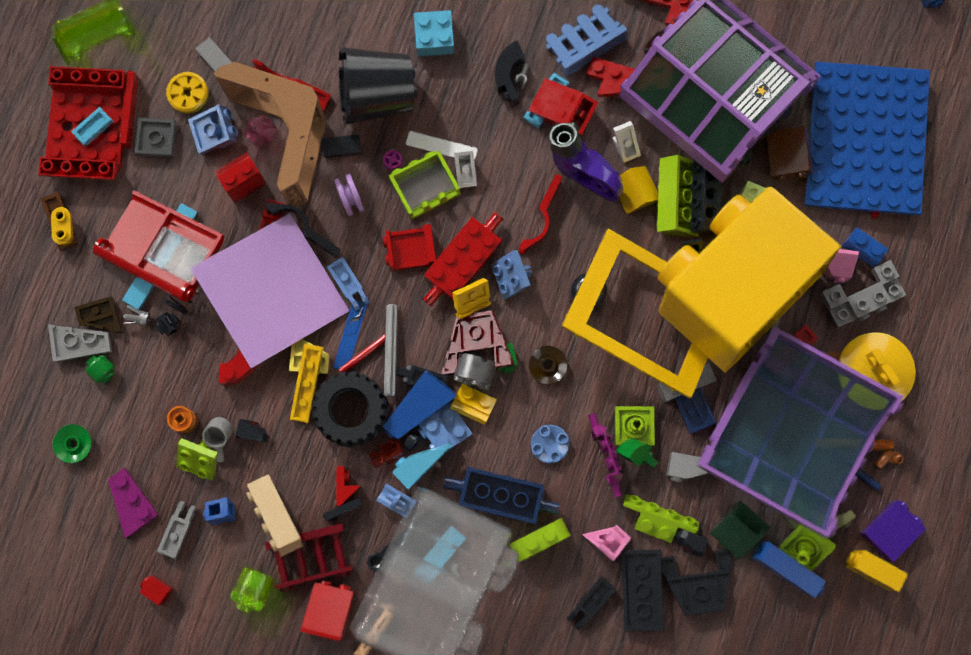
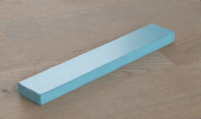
M182 203L177 209V212L193 220L199 214ZM169 231L153 256L151 263L165 270L184 237ZM136 277L122 301L141 310L154 286Z

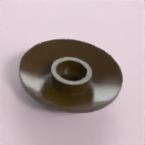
M543 346L536 349L531 355L529 370L533 378L538 382L553 384L564 377L567 371V359L558 348ZM545 363H550V364H551V368H550V369H546V368L544 367V364H545Z

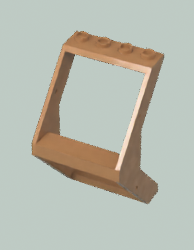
M237 62L220 66L214 72V75L229 101L280 117L289 129L277 186L288 205L299 207L308 202L326 126V118L313 88Z

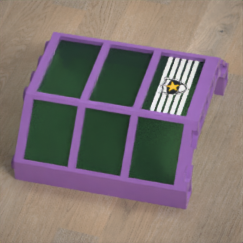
M694 0L689 5L687 12H681L673 25L669 24L664 30V34L661 37L657 36L653 40L650 50L631 76L621 84L619 96L723 183L734 172L749 147L751 148L800 95L805 97L814 88L821 76L729 0Z

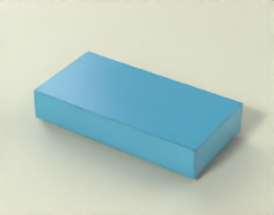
M99 107L71 132L86 147L110 126L113 120Z

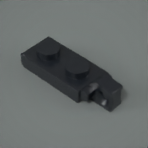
M407 365L406 369L396 366V375L402 376V381L406 382V384L414 386L427 369L415 365ZM427 370L444 384H447L449 376Z

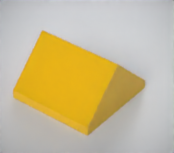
M646 166L630 168L620 175L624 190L619 199L627 215L658 202L659 193Z

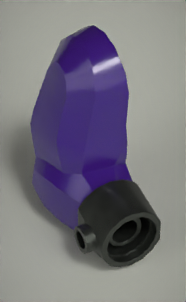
M570 122L555 125L550 132V149L558 170L606 200L618 201L624 190L619 173L601 154L595 150L588 149L578 134L580 128L577 124Z

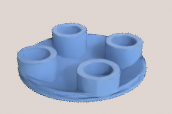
M543 425L532 436V452L538 460L544 463L559 462L569 451L570 442L568 435L562 428L556 425Z

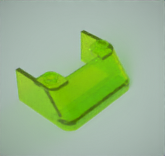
M104 0L52 25V40L67 66L71 65L70 59L76 60L80 58L84 48L115 34L118 36L122 35L123 37L131 34L132 36L136 35L135 27L122 0Z

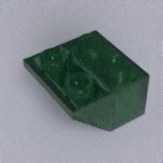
M740 500L731 505L709 533L739 560L762 539L770 526Z

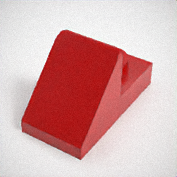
M336 466V506L344 505L362 487L346 486V482L350 481V473L346 471L345 466Z

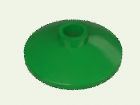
M69 424L63 426L56 432L53 438V451L63 462H80L87 457L91 450V436L80 425ZM73 441L77 442V446L75 448L71 446Z

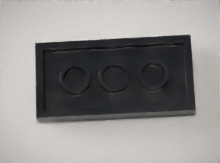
M622 550L624 631H664L662 551Z

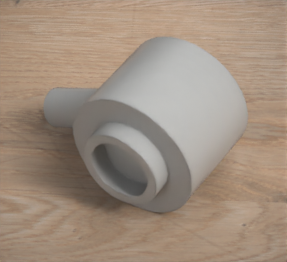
M222 417L213 418L202 433L205 444L214 448L215 452H218L217 462L225 460L223 446L233 433L231 423Z

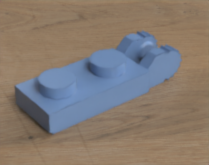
M343 257L327 266L341 291L350 300L356 311L360 308L352 296L358 292L366 305L370 303L363 292L362 286Z

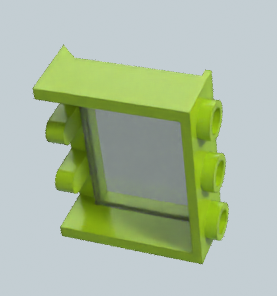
M439 150L436 152L431 151L424 158L413 160L407 167L395 169L389 175L390 182L411 220L461 195L460 187Z

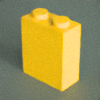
M854 550L846 559L848 563L847 569L887 591L899 592L908 575L865 550Z

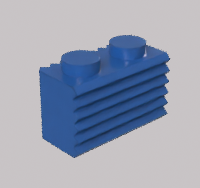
M859 228L854 229L842 244V247L847 250L859 251L858 258L871 267L879 264L888 251V247L885 248V245L875 241V238L872 239V236L869 237V234L859 230Z

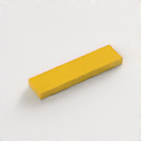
M304 344L290 420L310 423L312 403L315 397L324 347Z

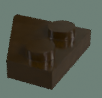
M112 296L74 307L80 326L119 333L123 332Z

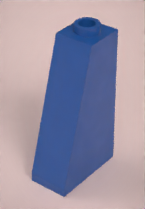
M426 370L384 424V432L391 438L396 437L399 439L454 399L457 393Z
M760 542L750 558L811 598L819 597L825 589V586H823L825 580L799 564L770 542Z

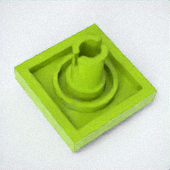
M615 406V446H620L624 441L631 438L638 439L650 446L655 445L654 406Z
M181 438L177 448L176 467L182 471L198 475L200 478L212 481L216 473L218 452L210 450L211 447L204 444L203 439L197 445Z
M799 525L780 544L778 549L810 571H813L835 549L836 545L829 539L823 538L804 526Z

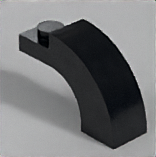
M518 40L508 45L502 51L495 67L497 93L504 91L503 96L506 102H510L512 107L519 104V97L510 76L513 70L525 61V56Z

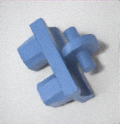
M387 483L376 500L406 519L417 501Z

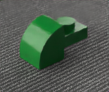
M635 438L624 441L616 451L627 461L639 467L644 463L655 468L658 463L652 457L653 453L650 452L652 446Z

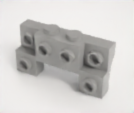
M891 260L871 269L877 283L846 297L841 285L838 284L820 294L835 329L856 319L863 321L871 317L869 313L876 311V313L882 312L887 309L886 305L906 296L898 280L900 276Z

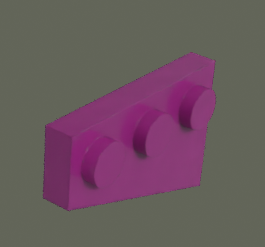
M123 468L108 479L123 533L127 539L159 514L126 468Z

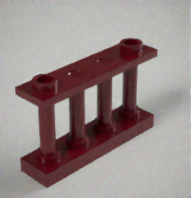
M341 523L298 534L302 545L303 542L309 540L311 544L313 543L320 574L308 577L302 547L294 550L300 579L290 582L284 557L280 556L278 550L274 552L269 541L265 542L266 550H272V553H275L281 584L274 585L275 589L280 588L281 592L293 589L292 585L335 574H338L339 577L350 575V571L354 570V566H346L340 540L341 532H345L344 524ZM330 536V539L333 541L338 570L327 572L321 545L322 537Z

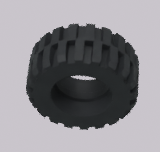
M341 372L338 376L333 375L329 377L330 380L324 381L320 385L321 389L316 391V398L312 403V415L317 429L325 438L342 447L363 446L367 442L373 441L378 433L382 432L383 426L387 422L388 406L382 389L373 379L357 372ZM346 392L361 394L366 399L369 407L368 416L365 421L354 428H346L339 425L332 413L335 400Z

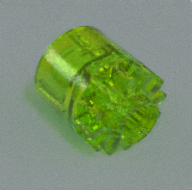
M244 566L229 599L236 602L235 607L244 612L251 613L252 610L260 612L275 579L260 571Z

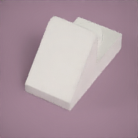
M629 121L613 128L615 134L613 141L622 161L627 162L641 156L632 122Z
M473 149L454 151L458 186L460 188L477 186Z

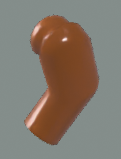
M885 451L873 465L877 469L882 470L887 463L901 464L904 461V457L897 451Z

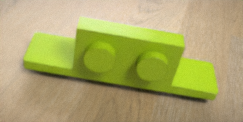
M625 495L623 506L640 512L634 529L669 543L672 542L678 527L697 534L699 522L694 518L682 516L672 509H664L654 502H646L636 495Z

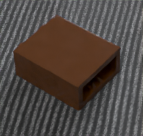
M805 126L778 130L767 136L771 177L774 180L785 182L792 177L802 179L813 174L809 136Z

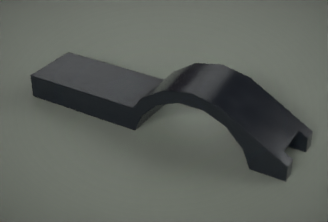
M267 203L265 210L273 216L285 211L299 216L305 227L304 237L334 258H337L341 249L311 230L306 215L299 208L286 204Z

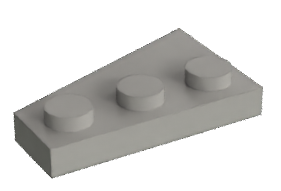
M48 324L52 358L55 363L112 352L111 339L108 332Z

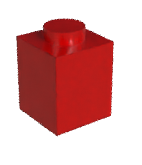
M151 575L143 580L140 585L142 589L139 593L159 606L165 603L174 588L156 575Z

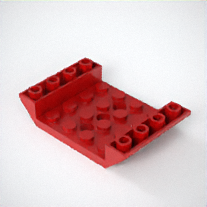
M50 66L48 85L53 90L45 157H40L38 176L115 180L121 169L123 146L119 143L126 84L125 70ZM100 107L113 120V123L110 125V130L107 133L99 134L85 147L71 131ZM67 123L73 124L70 131H64V126Z

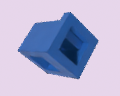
M227 497L205 502V510L203 511L205 521L212 526L229 521L236 522L234 503Z

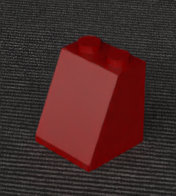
M247 152L215 171L217 178L234 203L267 184Z
M320 580V583L314 584L300 632L340 641L344 639L355 591H351L350 586L340 584L338 588L331 586L332 582Z

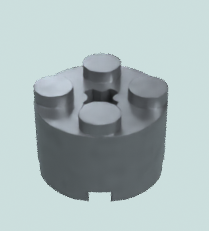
M460 353L453 380L468 386L476 385L479 388L490 390L496 370L495 362L491 360L486 362L482 357Z

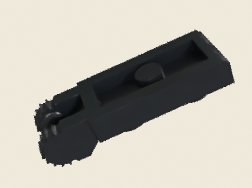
M601 576L575 605L576 607L566 619L570 622L581 610L585 616L576 625L578 630L581 629L617 589Z

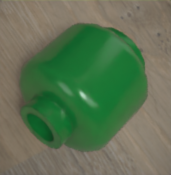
M94 355L86 362L88 365L85 370L86 374L95 383L102 382L105 384L115 375V366L104 355L99 357Z

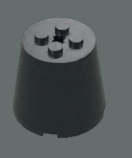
M346 47L339 48V61L342 60V67H338L341 112L345 111L346 116H343L344 125L413 111L414 97L417 96L416 86H414L415 67H412L409 54Z

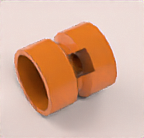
M176 406L169 411L167 423L173 430L184 434L190 433L196 428L198 418L192 410L183 406Z

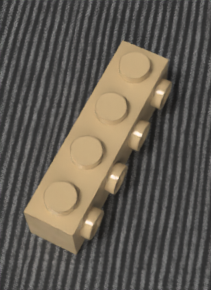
M269 474L247 484L249 492L246 494L250 503L255 502L257 506L254 508L258 519L262 518L264 521L262 527L266 536L270 534L272 540L269 542L274 552L278 550L282 557L302 547L301 539Z

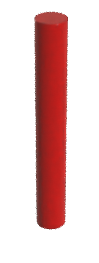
M385 334L340 367L339 371L348 372L385 343Z

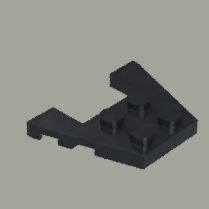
M733 548L714 551L717 571L678 577L675 557L662 558V574L684 616L725 610Z

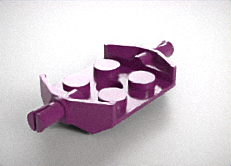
M596 413L590 414L588 416L591 423L592 438H601L599 446L601 451L606 453L605 464L607 470L612 472L605 476L610 487H612L615 498L622 496L619 486L620 480L623 477V474L619 472L622 470V467H620L618 456L611 440V434H606L608 428L599 424Z

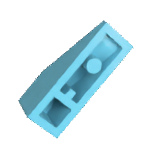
M448 443L413 454L406 459L402 457L395 464L397 468L392 473L409 489L433 467L452 445Z

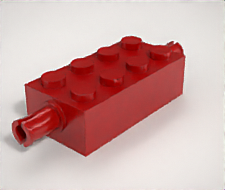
M494 212L485 225L471 217L427 270L424 278L433 288L422 299L426 304L428 302V305L432 307L441 294L454 302L452 292L469 285L500 248L502 239L493 232L504 220L500 215L498 217V213Z

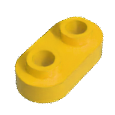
M64 207L54 209L51 214L52 239L58 245H68L73 239L72 214ZM63 213V217L58 219V215ZM64 232V236L59 238V233Z

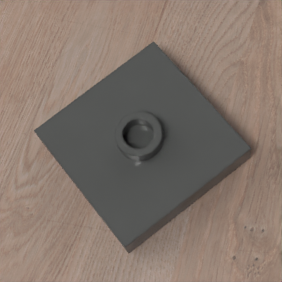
M138 118L134 154L136 156L173 158L177 121Z

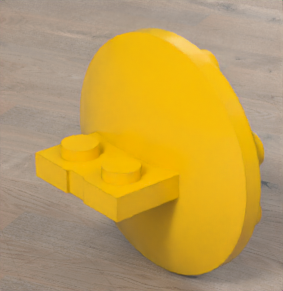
M873 332L860 335L850 341L839 356V362L902 395V400L907 397L914 385L916 370L911 353L901 341L888 334ZM837 372L840 386L844 389L850 378ZM855 382L847 394L853 402L868 409H883L889 401L887 398Z

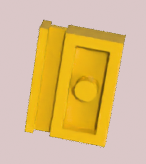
M484 278L452 292L454 307L457 310L456 317L459 319L491 305L489 301L488 280Z
M462 384L450 409L485 425L497 399Z

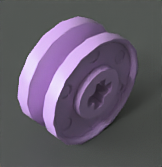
M350 173L345 175L347 183L345 185L342 184L339 178L334 179L337 192L348 217L353 215L351 206L355 205L359 212L364 211L360 195Z

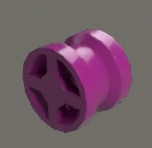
M390 150L385 153L383 161L388 171L392 172L395 169L402 168L403 161L398 151Z

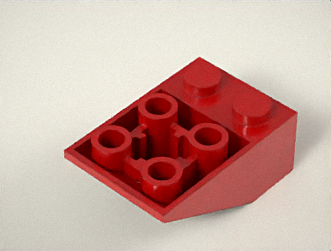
M544 78L528 111L553 126L560 123L573 122L579 126L578 134L581 136L599 102L582 92Z

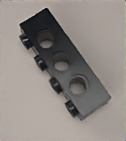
M713 157L721 165L723 164V159ZM693 159L691 233L705 236L715 235L710 230V224L721 211L722 183Z

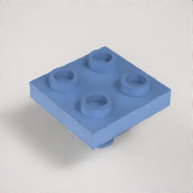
M518 250L509 252L491 264L504 300L510 299L531 286L528 277H531L532 270L526 271L531 269V267L528 265L523 266Z

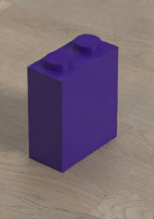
M898 500L891 501L860 533L888 562H894L926 530L922 525L923 521L918 516H913L908 511L909 507L904 502Z

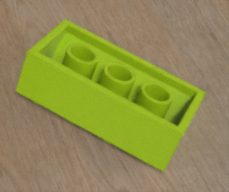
M680 155L660 158L657 205V232L668 236L699 237V234L691 233L693 160Z

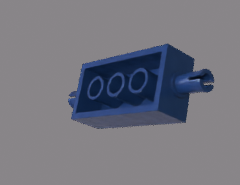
M471 467L467 468L466 476L463 480L445 477V482L452 483V485L444 483L443 488L460 492V507L531 524H536L540 511L558 516L559 510L551 509V507L559 509L560 503L546 501L542 498L545 485Z

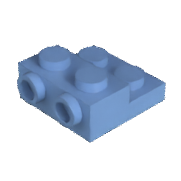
M217 105L188 119L198 154L203 155L216 148L223 149L237 142L236 136H238V131L231 123L233 114L227 107Z
M451 402L419 423L420 428L418 431L424 439L428 437L431 442L429 445L431 449L450 443L452 445L448 450L450 451L472 435V432L458 412L450 409Z

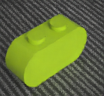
M560 518L509 545L517 561L520 562L571 535L563 519Z

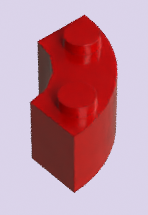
M238 350V353L232 360L220 364L219 384L222 386L237 384L248 378L258 365L250 368L243 354Z

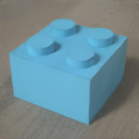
M451 10L414 13L417 56L454 54Z

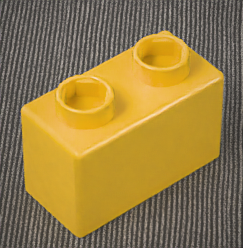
M773 187L766 188L752 203L742 195H736L710 224V230L717 237L700 254L690 245L684 246L667 262L658 275V280L667 288L659 307L660 315L725 373L823 275L841 248L839 243Z

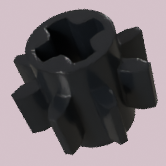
M166 312L156 319L158 324L155 327L161 335L165 333L167 336H170L179 329L177 324L180 321L174 313L170 315Z

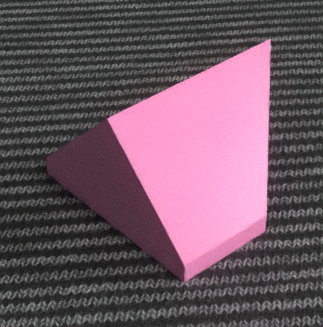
M617 525L582 534L611 561L617 558L631 539Z

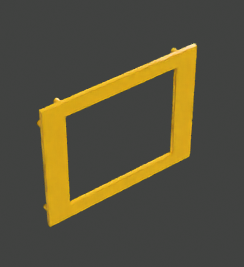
M607 229L561 327L574 333L575 337L583 338L665 384L673 392L677 391L690 399L708 359L695 345L691 344L677 376L586 324L620 251L658 273L667 264L663 259L614 231Z

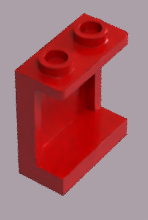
M431 224L423 225V228L396 232L385 231L386 236H383L384 248L388 247V255H385L386 265L390 266L391 271L432 266L436 261Z

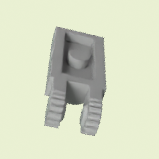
M183 501L179 502L174 515L171 516L157 552L174 559L178 557L196 511V507L192 505L188 510L186 518H180L185 508V502Z

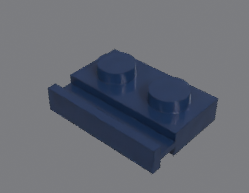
M701 388L694 390L690 399L684 395L674 398L689 434L716 423Z

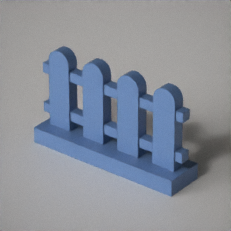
M595 5L592 8L593 16L590 18L584 14L577 17L578 26L574 28L570 24L563 25V35L557 37L555 34L547 35L546 49L548 51L552 50L558 57L556 62L558 65L561 64L562 73L565 77L590 63L593 57L598 58L627 39V28L624 25L620 26L618 21L614 22L608 15L610 10L607 7L604 9L601 5ZM598 21L604 30L599 32L593 23ZM582 30L588 37V40L583 41L577 33ZM567 40L573 49L568 51L562 42Z

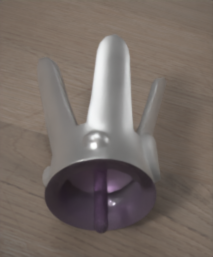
M127 305V308L140 316L129 314L123 316L129 321H134L123 324H140L146 327L148 321H154L149 319L150 312L140 311Z

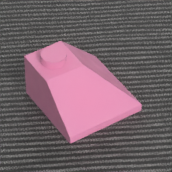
M840 249L823 274L827 279L834 280V283L843 284L845 281L847 282L852 278L859 251Z

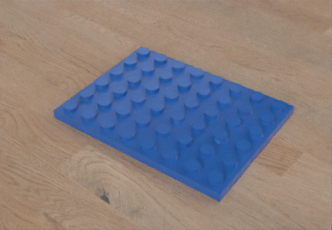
M816 62L814 71L821 78L813 88L809 135L813 174L806 177L804 206L920 216L922 213L930 70Z

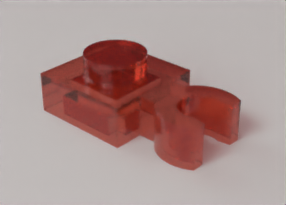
M397 438L381 445V451H374L369 454L372 460L376 459L371 462L374 468L380 467L384 461L389 465L405 457L401 443Z

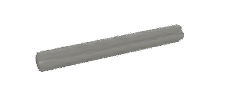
M395 304L386 306L384 396L386 397L395 396L398 306Z

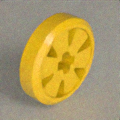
M184 72L171 79L167 86L166 95L169 103L175 110L184 114H191L205 106L208 101L209 90L205 81L199 75ZM187 89L190 91L191 94L188 97L187 95H185L184 92Z

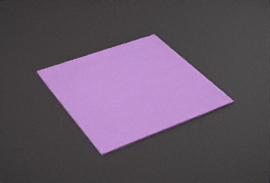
M291 214L284 216L190 268L250 368L255 367L349 312L348 307Z

